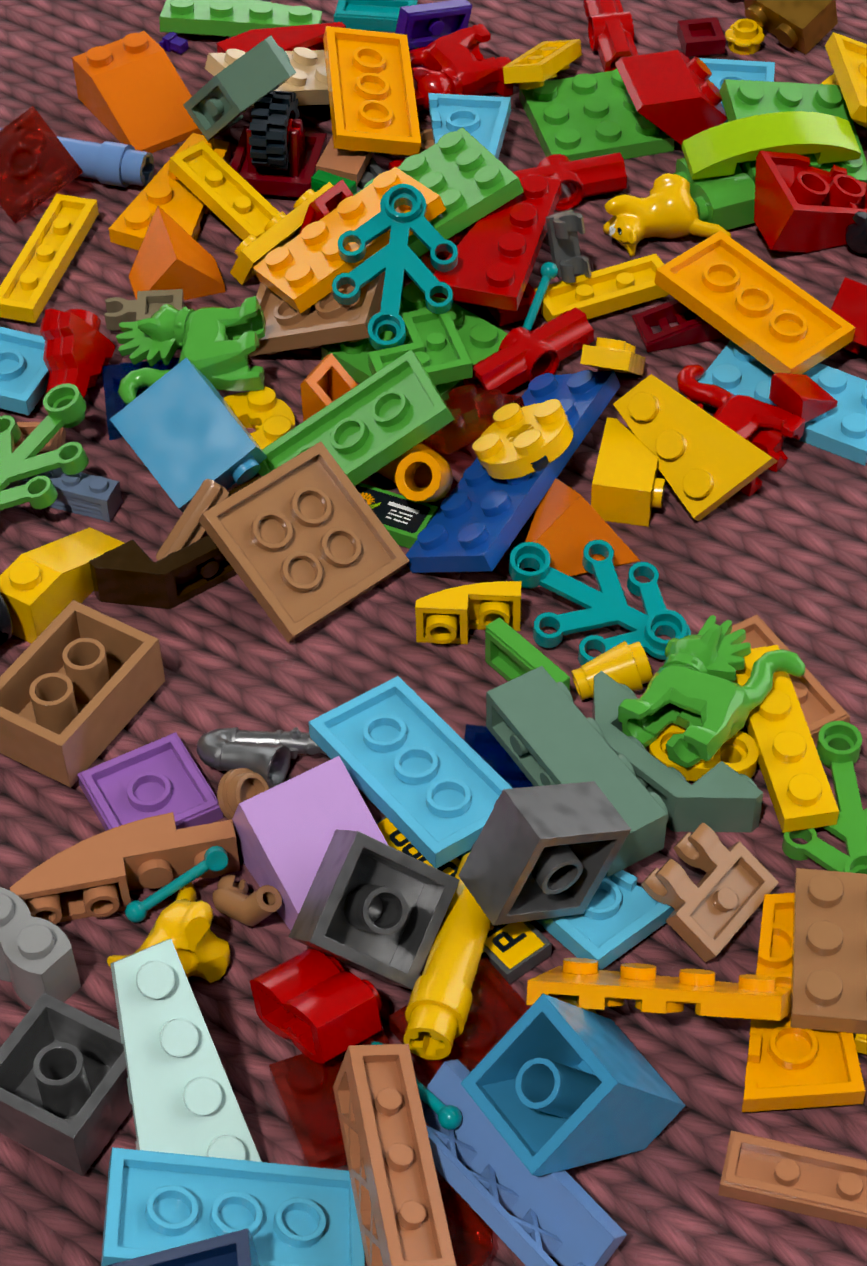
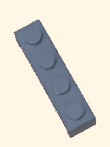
M61 468L12 482L4 489L25 485L30 479L44 475L50 478L58 492L56 501L49 507L106 522L112 521L123 503L120 481L82 472L75 475H67L62 472Z

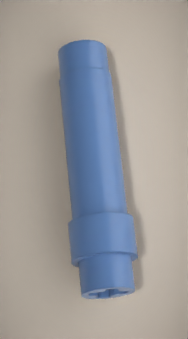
M0 128L1 163L96 179L101 184L125 188L130 184L146 186L153 178L155 166L153 154L151 152L135 150L134 146L111 141L97 143L23 130Z

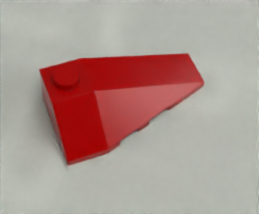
M759 151L756 157L754 221L770 250L779 252H812L846 245V227L855 223L852 219L858 211L867 213V183L847 175L846 168L833 165L830 172L809 166L811 163L810 158L803 155Z

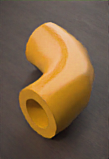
M421 442L376 472L394 482L399 492L406 499L419 503L436 502L445 497L451 489L453 482L452 470L447 461Z

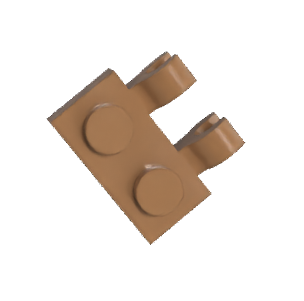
M701 823L692 834L690 832L686 833L673 847L676 854L685 863L706 872L697 885L691 881L685 870L671 858L660 870L655 868L641 885L653 899L675 909L665 921L706 963L721 952L763 902L764 894H770L779 882L740 841L727 849L719 840L717 834L708 825Z

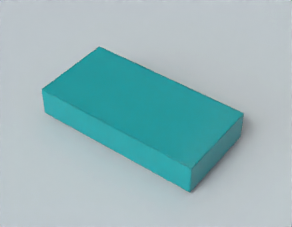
M338 0L334 22H342L349 29L395 32L400 7L418 5V0Z

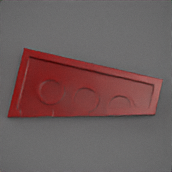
M519 172L516 174L524 192L477 221L457 245L458 263L454 269L447 272L437 270L433 274L440 282H445L451 287L453 300L517 312L547 232L545 217L553 215L561 195V179L543 177L537 174L531 175ZM450 254L446 260L450 259L452 257V254ZM443 293L432 295V297L447 299V296Z

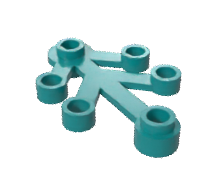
M397 184L391 187L381 199V212L355 231L343 233L338 239V251L341 259L348 263H357L365 257L366 245L391 229L389 244L349 273L337 275L332 282L334 299L339 304L351 305L360 298V289L385 271L380 312L371 317L368 323L369 341L376 350L400 346L405 342V322L399 315L404 273L425 294L426 307L432 313H446L453 305V291L451 287L445 282H440L408 246L410 230L430 250L431 264L438 271L447 272L456 267L458 263V248L452 241L444 239L424 217L426 213L425 198L418 189L409 184ZM401 205H407L411 208V211L399 213L395 209ZM350 242H355L360 245V248L350 252L345 250L344 246ZM441 251H448L452 254V257L448 260H440L436 255ZM344 284H350L354 287V290L349 294H343L338 291L339 287ZM436 293H443L447 296V299L444 302L437 303L431 297ZM384 331H391L396 336L392 340L384 341L379 338V335Z
M593 540L587 543L584 547L582 558L584 569L594 574L600 591L550 567V554L544 546L538 543L524 542L517 545L511 551L509 575L513 581H522V588L532 589L540 585L586 608L558 615L552 612L538 615L533 625V639L539 646L553 648L562 642L564 635L617 624L632 631L605 639L598 635L585 637L580 642L578 661L581 666L596 658L589 656L586 653L587 650L596 649L603 654L623 641H626L628 645L639 641L644 651L657 659L666 660L665 648L669 640H664L657 636L667 635L671 639H681L691 635V630L684 617L678 612L666 608L658 587L659 572L651 563L637 562L633 564L629 569L627 588L635 596L641 597L645 614L628 606L613 565L614 550L606 541ZM593 554L603 555L606 559L597 561L591 558L590 556ZM524 568H533V569H535L536 571L529 572V571H525V570H522V569H524ZM645 576L651 581L641 583L635 577ZM550 626L557 631L553 634H547L541 631V628Z

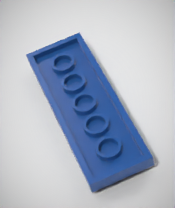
M583 370L574 374L562 375L545 373L535 377L529 383L527 390L517 404L522 408L532 404L543 403L550 399L559 400L574 433L570 445L551 463L544 456L540 460L531 463L535 472L514 479L501 480L492 478L480 464L478 458H476L472 465L465 470L462 479L451 494L443 500L440 509L426 528L418 534L417 540L407 552L406 556L410 560L407 565L411 572L493 571L550 489L554 479L559 476L621 385L614 370L599 372Z

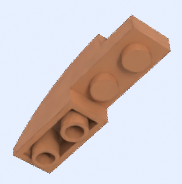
M170 812L130 822L94 835L57 853L12 885L10 891L18 895L25 902L31 916L43 918L55 925L60 922L87 917H106L115 912L125 911L126 906L131 902L130 891L164 887L205 860V853L210 847H223L227 852L228 864L223 870H209L198 878H215L225 873L240 871L233 820L176 829L174 813Z

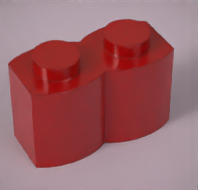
M307 949L250 980L256 1013L261 1021L276 1035L285 1039L290 1038L293 1044L307 1058L316 1063L324 1064L345 1052L348 1046L357 1045L382 1030L379 1011L382 1009V1002L374 985L366 979L361 980L356 975L344 971L341 964L334 957H327L318 950Z

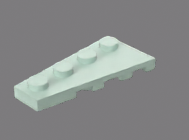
M167 939L111 963L121 1043L124 1045L128 1074L126 1079L129 1101L132 1104L137 1141H135L136 1150L262 1162L172 939Z

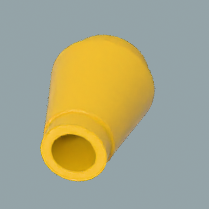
M623 641L583 664L580 668L571 671L572 679L581 701L593 698L594 676L600 671H603L617 683L625 684L633 692L643 690L642 685L649 683L653 677L647 655L639 641L629 645L626 641Z

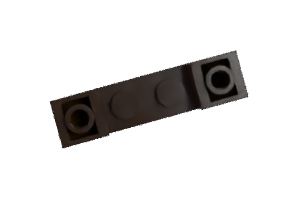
M260 475L228 491L229 496L233 495L234 493L238 492L239 490L258 480L262 476ZM209 535L178 551L170 553L156 562H153L133 539L89 561L95 596L100 602L161 609H172L238 575Z

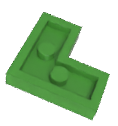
M428 308L400 313L405 322L408 344L368 352V363L372 375L412 349L434 385L473 377V363L448 311L443 314H435L429 311Z

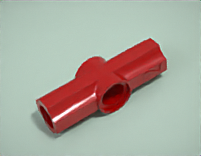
M583 0V7L588 19L590 48L592 52L598 51L604 72L615 70L617 68L615 63L620 58L638 55L634 44L631 12L623 11L620 0Z
M620 152L571 161L565 155L553 154L540 161L537 167L512 171L515 175L519 172L561 179V195L555 208L557 211L573 209L585 197L623 191V189L627 188L625 163Z
M576 307L569 311L567 310L533 331H529L525 327H517L505 336L499 346V351L473 365V377L463 379V384L467 387L471 398L481 406L491 403L526 381L530 383L541 374L552 373L554 375L560 361L582 349L583 344L588 345L594 341V329L589 324L586 314Z

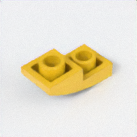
M522 581L483 582L463 585L417 599L415 604L416 642L468 644L469 629L486 630V625L499 617L515 631H520Z

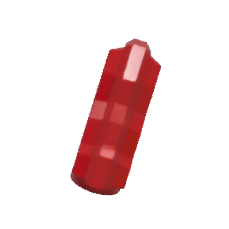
M52 308L45 310L40 333L45 340L43 360L50 373L46 394L55 386L69 383L77 386L84 398L87 388L96 385L99 374L107 372L116 346L99 332L101 320L94 313L83 309H69L65 312Z

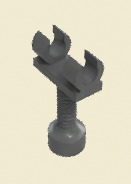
M570 209L545 217L547 232L543 243L550 246L552 262L558 268L556 277H562V281L568 283L575 282L576 274H584L590 278L592 276L590 261L588 257L581 256L577 233L578 231L582 235L585 234L583 215L575 213Z

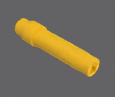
M470 852L461 858L455 876L460 881L430 949L423 974L415 981L405 1011L408 1025L403 1038L404 1044H409V1049L413 1054L428 1060H440L447 1057L451 1052L454 1039L460 1036L464 1030L473 1000L471 988L491 925L488 917L458 876Z

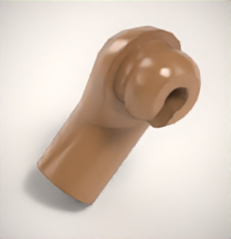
M236 875L222 877L218 881V889L212 893L213 903L218 912L246 926L257 925L276 912L282 904L280 892L271 885H263L252 894L246 895L249 890L248 884L244 879L240 880V883H234Z

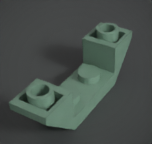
M270 35L215 75L183 106L208 141L227 132L244 117L242 113L254 103L279 88L296 71L290 64L287 53L277 45Z
M603 671L594 676L592 718L598 723L605 741L616 754H623L630 761L636 777L649 793L655 792L663 800L669 816L666 826L673 832H694L701 823L708 825L714 832L751 833L759 827L764 792L757 787L751 778L737 773L721 761L695 783L689 784L677 769L664 765L647 752L639 740L622 732V723L618 721V707L624 699H639L634 692L625 684L617 683Z

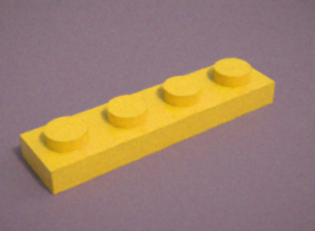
M56 193L0 285L1 318L36 323L99 215L97 200Z
M779 646L751 648V653L743 657L745 659V668L743 670H736V680L732 682L741 686L745 685L750 678L754 662L768 651L780 650ZM775 672L773 674V687L770 693L759 706L749 713L745 725L748 734L756 743L759 752L758 763L782 833L837 825L839 809L788 673Z

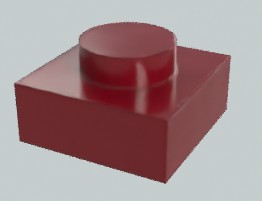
M717 17L678 20L677 36L684 55L687 57H707L711 54L725 53L726 38Z

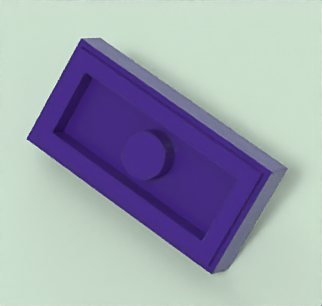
M449 0L400 7L395 33L407 35L409 49L425 47L439 37L468 28L473 5L467 0Z

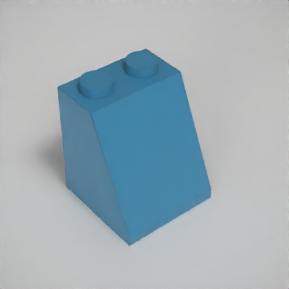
M187 358L183 359L110 418L113 425L182 512H184L205 479L214 480L226 489L235 483L238 485L243 484L258 473L261 468L259 463L267 458L217 389Z
M544 993L460 1083L531 1175L537 1177L645 1150L686 1106L613 1020Z

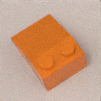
M145 31L130 33L120 40L104 46L93 47L85 53L72 57L78 99L120 143L132 145L135 150L154 153L187 140L192 133L202 134L183 106L192 97L164 49Z

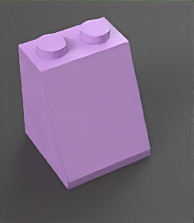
M340 756L239 803L232 818L238 856L260 887L271 885L280 892L282 904L277 912L290 931L294 926L336 829L359 831L388 845Z

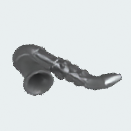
M238 727L215 729L204 733L200 737L196 750L199 758L205 765L213 767L218 771H230L237 768L250 769L265 779L269 789L283 783L290 767V759H296L297 754L314 755L323 753L327 755L310 738L309 732L302 733L296 727L290 732L277 730L276 732L239 730Z

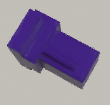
M169 32L159 42L165 52L174 51L182 54L189 49L188 40L178 37V33Z

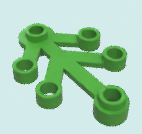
M61 384L47 392L43 399V405L48 415L15 451L14 444L20 439L21 430L12 416H0V510L27 502L35 509H44L52 505L57 499L58 492L47 476H36L25 485L4 490L12 482L57 468H61L64 474L75 475L87 467L89 458L82 445L78 442H68L56 450L37 455L62 427L71 428L77 426L85 418L86 402L78 387L74 384Z
M832 721L825 724L819 731L816 747L822 763L831 769L839 809L837 825L824 826L823 828L845 842L847 855L819 839L814 828L785 832L783 834L782 850L791 859L802 861L810 858L828 871L867 874V808L863 811L854 769V763L857 762L860 756L862 734L858 728L848 722ZM801 838L808 843L797 844L792 839Z

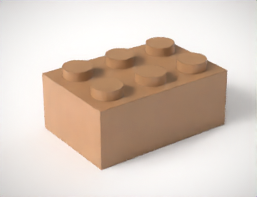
M72 600L0 676V753L71 788L78 780L77 774L90 767L165 682L159 639Z

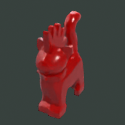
M483 24L460 29L449 35L439 37L425 47L409 50L417 112L424 109L429 111L428 93L483 96L487 93L496 92L501 96L512 95L513 83L504 84L503 67L511 62L510 58H484L480 51L479 43L491 40V33Z
M698 364L684 366L677 375L679 392L687 396L686 398L690 401L709 404L717 408L718 410L713 417L776 459L777 462L768 469L774 472L779 471L788 460V457L781 450L784 438L793 437L799 440L803 436L806 420L796 414L761 402L750 396L734 395L718 385L699 383L697 380L703 376L705 369ZM697 404V406L703 409V404ZM756 477L743 487L741 491L750 497L762 487L763 481Z

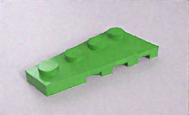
M166 0L159 17L160 32L233 37L252 29L321 24L322 11L312 10L307 6H289L260 0Z

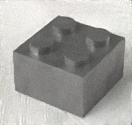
M594 781L503 789L458 876L493 926L584 914L629 835L631 828Z
M336 829L289 938L328 956H332L389 984L413 990L415 981L420 975L460 880L359 831Z
M43 992L0 1047V1133L84 1176L132 1110L126 1079L128 1074L124 1045L121 1043L120 1030Z

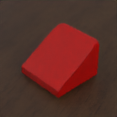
M780 372L772 375L769 399L779 408L802 417L806 422L837 407L838 401L807 375Z

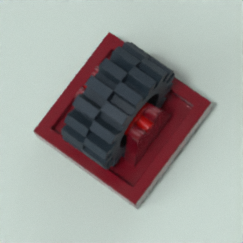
M273 91L254 103L250 124L244 126L230 164L260 194L299 198L307 190L312 189L311 177L316 173V164L327 146V133L303 130L302 119H298L300 116L299 109H297L299 102L294 92Z

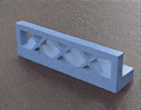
M458 1059L445 1061L426 1088L446 1106L453 1105L459 1108L462 1113V1122L454 1130L442 1128L438 1121V1115L421 1100L425 1122L429 1125H426L435 1169L525 1266H558L550 1256L561 1266H604L627 1236L624 1230L565 1170L539 1177L531 1175L460 1084L470 1071Z

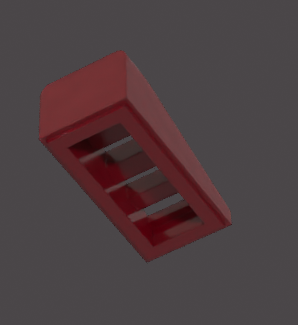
M676 299L632 315L635 327L647 352L727 338ZM669 323H678V325L674 327H670ZM659 325L662 331L653 334L651 326Z

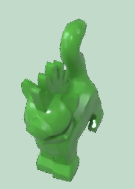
M257 296L246 298L240 307L235 308L202 307L194 310L188 309L185 306L178 310L170 304H164L151 318L119 323V327L124 333L118 334L116 338L119 344L124 345L120 346L118 350L121 356L130 355L132 364H137L147 358L149 366H154L161 359L164 365H168L175 352L181 349L178 363L187 358L218 390L257 391L264 389L265 372L263 367L253 366L249 368L248 354L259 348V339L265 337L266 321ZM145 367L130 371L120 381L118 388L120 398L128 405L136 398L139 388L150 387L170 370Z
M711 615L697 635L692 634L681 639L672 638L669 640L665 648L667 659L664 665L652 677L645 693L639 699H624L618 707V721L622 723V732L639 740L645 748L653 743L671 723L686 729L683 734H673L666 743L669 760L685 768L692 767L701 760L709 761L728 739L744 727L749 713L759 706L770 693L773 687V674L775 672H785L801 677L805 673L806 666L795 652L784 649L768 651L754 662L750 678L745 685L741 686L732 682L736 680V670H743L745 668V659L743 657L751 653V644L748 642L742 643L746 639V631L744 629L731 633V620H726L719 626L716 624V616Z

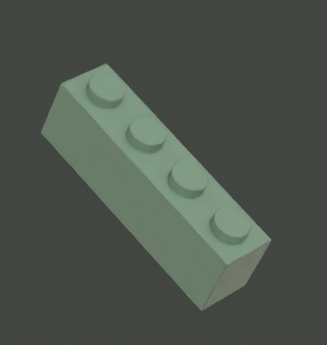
M540 666L486 692V727L534 786L594 781L631 828L629 835L606 873L607 877L664 848L666 824L669 816L663 800L655 792L649 793L636 777L630 761L623 754H616L605 741L598 723L593 718H586L574 704L570 691L562 682H555L544 667Z

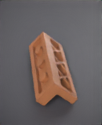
M409 1044L350 1045L345 1053L333 1090L367 1266H456Z

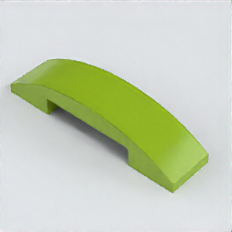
M788 111L749 116L709 128L682 142V150L692 180L734 175L737 163L755 161L759 151L796 153L799 155L814 153L818 164L860 159L861 151L850 122L837 116L817 112Z

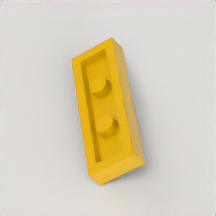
M581 40L543 41L503 67L504 84L519 83L520 89H535L544 86V81L557 77V72L570 68L569 64L582 56Z
M204 140L170 157L169 171L240 239L245 240L251 234L258 238L265 232L264 228L268 222L279 213L275 207Z
M328 182L317 192L313 189L307 190L295 202L294 210L287 215L283 211L279 212L265 226V232L257 238L254 234H251L243 240L234 252L238 258L230 274L241 285L256 275L252 267L264 260L271 250L282 247L299 235L309 204L333 185Z
M655 253L593 271L590 278L584 274L576 276L573 283L559 281L549 284L541 303V314L548 322L567 310L569 311L576 307L586 314L587 319H591L668 296L670 294L654 283L656 269L664 265V263Z
M597 337L596 346L583 344L580 364L598 370H614V372L643 376L646 358L636 354V346L626 343V341Z

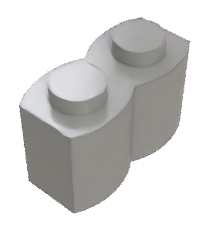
M0 887V980L12 982L18 997L31 1008L43 992L65 1002L81 988L72 946L68 937L52 922L31 916L28 906L18 895Z

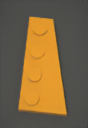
M192 133L174 153L176 155L204 140L227 163H229L231 158L229 142L215 138L207 141L204 135ZM169 159L108 228L110 242L139 251L157 206L163 209L190 236L197 240L201 231V219L204 214H208L209 208L169 171Z
M794 893L764 894L756 975L774 977L775 987L791 988ZM791 1010L781 1021L751 1019L741 1113L863 1104L866 1090L853 1033L790 1027Z
M564 958L563 966H557L528 980L526 1005H533L544 993L554 998L559 995L577 996L576 1001L579 1003V1007L584 1009L605 1010V1007L625 1005V999H636L635 1008L647 1013L666 1014L684 1011V1004H694L695 1014L699 1016L781 1021L790 1013L792 988L775 987V978L766 975L743 974L739 975L738 983L715 981V972L704 969H680L679 977L656 975V966L649 964L623 963L619 972L598 970V960Z

